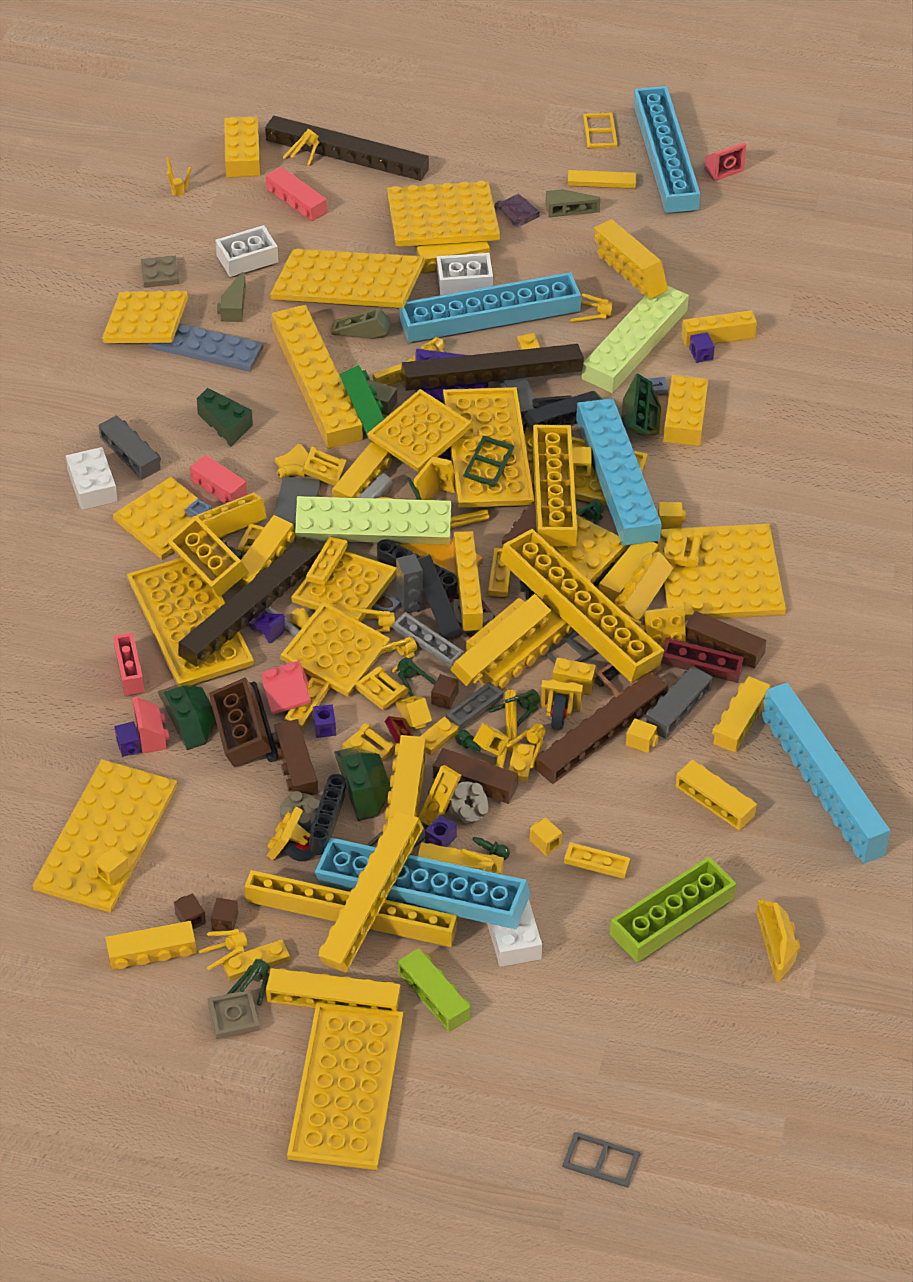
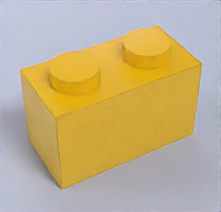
M557 658L552 672V680L563 683L575 682L583 685L582 694L591 695L595 682L596 665Z

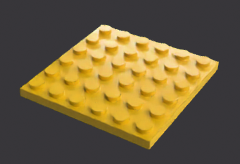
M489 181L460 182L456 184L444 183L440 185L427 184L425 186L410 185L408 187L393 186L387 188L396 247L500 240V231Z
M770 524L661 529L660 541L656 542L659 544L658 552H661L663 556L669 530L687 533L698 531L703 534V540L698 551V566L687 567L671 564L673 570L663 583L667 608L683 606L685 609V620H689L695 611L712 618L785 615L786 607ZM690 542L686 544L685 557L690 556L692 547Z

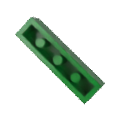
M358 365L339 375L367 434L382 422L387 415L383 416L381 412L384 410L380 400L376 401L374 397L377 393L373 384L369 386L367 382L370 378L366 369L362 371Z

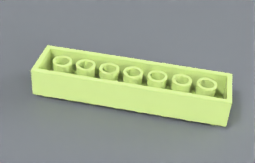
M667 285L668 291L652 299L644 296L583 362L582 379L613 393L687 312L689 295Z
M297 496L296 540H301L305 537L310 541H327L329 537L347 540V542L378 543L380 540L388 539L395 543L450 545L451 501Z

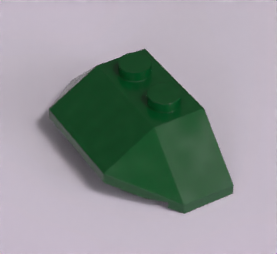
M637 373L623 397L621 420L624 427L635 433L645 436L657 435L660 427L661 405L653 389L652 381Z
M174 685L159 690L158 694L186 750L205 745L216 719L213 707L203 688Z
M356 747L335 751L334 755L341 775L346 778V789L357 820L362 821L377 817L388 798V792L392 788L390 787L380 754Z

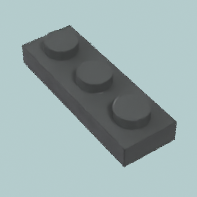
M488 682L446 713V718L461 730L503 698V692L491 682Z

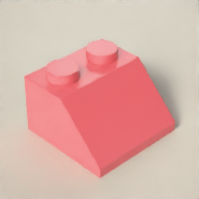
M746 143L705 156L704 169L714 181L744 171Z
M300 660L261 672L263 686L273 715L311 703L307 676Z
M132 697L142 753L167 749L166 741H169V734L167 729H163V725H166L164 713L160 714L158 705L139 697Z

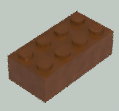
M246 677L209 693L224 753L234 768L272 752L255 690Z

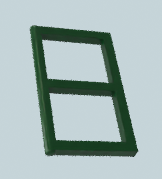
M483 436L463 477L495 487L514 450V445ZM484 442L509 449L502 463L478 455ZM475 460L500 467L493 481L469 473Z

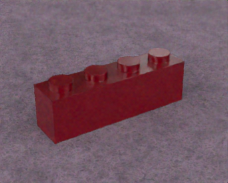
M666 638L661 664L689 670L694 666L712 677L739 683L744 657Z

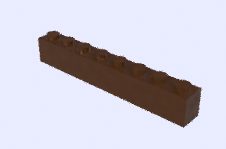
M651 671L645 676H641L635 684L625 688L623 693L613 697L607 705L597 709L591 717L584 719L575 729L569 730L563 738L556 740L547 750L541 751L536 757V771L554 784L628 728L634 718L639 719L650 708H654L660 697L667 694L668 684Z

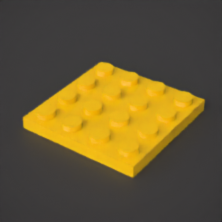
M119 292L102 336L103 343H172L189 297L188 292Z
M419 389L367 435L368 439L420 473L432 456H440L472 428V423Z
M169 477L115 512L113 520L163 560L174 553L167 540L187 524V519L191 517L186 514L185 509L198 498L174 478Z
M576 515V546L552 547L585 578L593 583L629 545L622 546L618 535Z
M345 551L325 585L307 582V579H305L291 596L292 603L317 610L324 601L362 622L367 613L351 611V607L371 610L396 577V567Z
M323 601L282 652L280 659L286 663L300 660L307 675L330 683V688L348 697L354 690L355 683L364 677L385 650H382L381 646L390 643V638Z

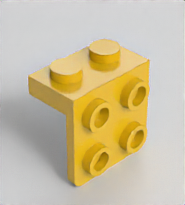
M432 456L414 478V486L422 500H432L439 490L456 493L455 472L452 461Z

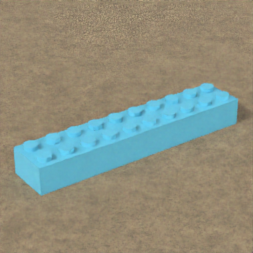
M667 86L634 89L633 106L665 213L699 210L700 191Z
M569 272L407 301L404 308H399V319L409 343L579 312L581 309V294L572 273Z
M614 399L577 403L576 421L586 447H591V461L622 546L660 541L662 524Z
M784 683L767 689L765 699L763 700V721L771 727L774 737L779 739L783 750L788 752L793 765L798 767L804 781L809 783L813 794L816 797L818 796L822 802L823 809L831 815L834 825L839 827L844 840L850 843L855 856L859 857L863 864L885 856L890 829L790 685Z
M330 837L315 870L319 884L350 892L355 888L361 871L365 870L369 856L375 851L376 847ZM409 855L385 900L517 929L531 893L525 879Z

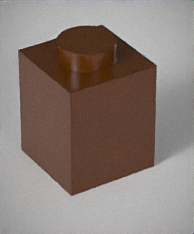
M440 674L431 691V704L450 710L459 693V680Z
M193 893L183 896L174 902L175 915L180 923L191 921L192 929L206 924L205 911Z
M216 898L211 915L212 931L234 930L239 914L238 901Z

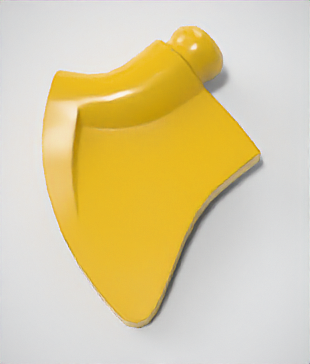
M297 444L287 454L275 458V463L279 467L277 470L279 478L296 475L306 476V474L301 472L308 453L301 444Z

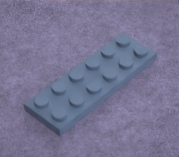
M179 323L172 343H149V348L251 372L263 349V343Z

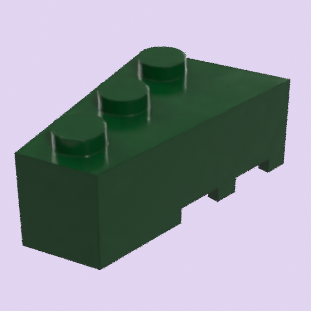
M209 388L196 398L198 415L210 427L213 426L217 434L223 437L230 447L253 426L251 409Z

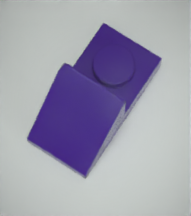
M262 613L248 624L252 630L263 631L267 641L271 643L284 633L285 616L284 614Z

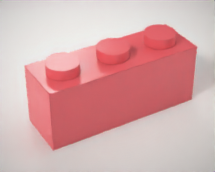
M204 455L190 466L192 482L204 488L208 493L218 497L223 503H228L247 495L246 481L207 455Z
M133 632L113 636L124 695L143 693V677Z

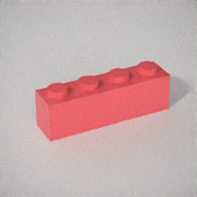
M279 167L266 175V189L290 205L291 208L300 212L304 217L313 221L327 212V199L283 167Z

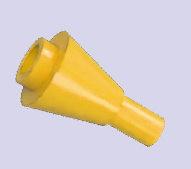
M304 608L295 609L290 616V622L300 628L310 619Z

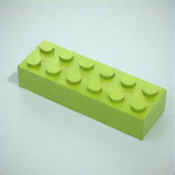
M708 856L611 919L609 935L638 963L735 899L737 883Z

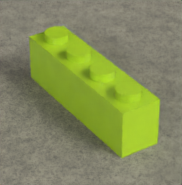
M418 948L398 960L399 975L448 1032L470 1020L471 1005L469 1001L458 994L456 986L446 980L443 971L433 965L428 954H424Z

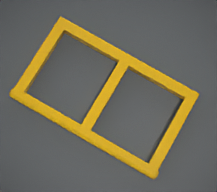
M613 113L583 114L587 148H613L618 146ZM587 118H610L611 128H588ZM612 132L613 143H590L589 133Z

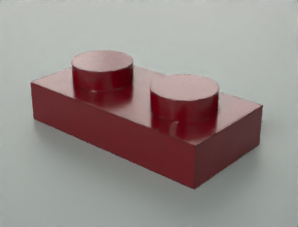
M388 716L384 721L395 743H400L401 735L413 736L404 718Z

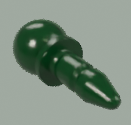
M460 730L456 733L455 740L459 745H462L464 748H471L474 751H481L480 746L473 741L474 737L467 730Z
M479 837L472 838L478 846L490 850L489 855L504 857V860L508 859L510 850L506 845H498L496 841L492 844Z

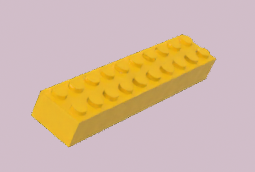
M302 305L273 312L272 329L327 449L362 441V423L307 306Z
M533 529L503 544L500 561L631 683L660 666L664 649Z

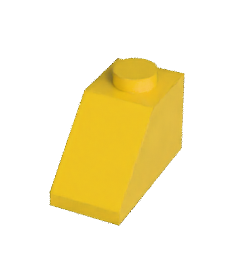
M411 696L395 702L408 726L419 729L427 726V722L432 721L425 697Z

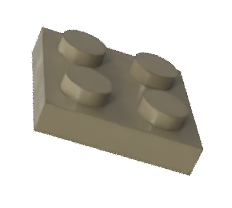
M176 255L141 259L144 288L179 284Z
M251 989L244 992L208 998L216 1039L260 1030Z

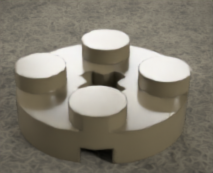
M469 781L461 782L457 785L448 805L451 814L466 824L480 820L489 810L487 796L479 783ZM467 798L471 801V807L464 803Z
M294 791L281 803L280 817L283 820L287 811L291 813L295 807L304 810L305 813L302 812L297 824L312 827L320 801L312 795Z

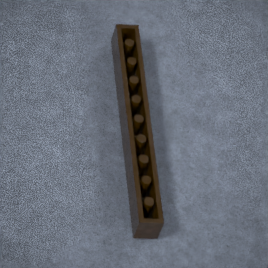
M273 115L265 127L266 141L292 147L302 137L304 132L310 129L319 136L317 140L320 143L316 147V154L422 181L429 169L428 155ZM304 144L300 150L311 152L313 144L311 146Z
M579 344L419 360L402 362L400 376L405 390L410 391L582 372L584 356Z
M305 537L299 540L180 640L178 656L195 667L199 666L202 662H206L210 655L215 651H219L224 643L233 639L237 632L241 629L243 630L265 608H269L278 597H282L285 591L295 586L299 579L305 577L321 552L322 547Z

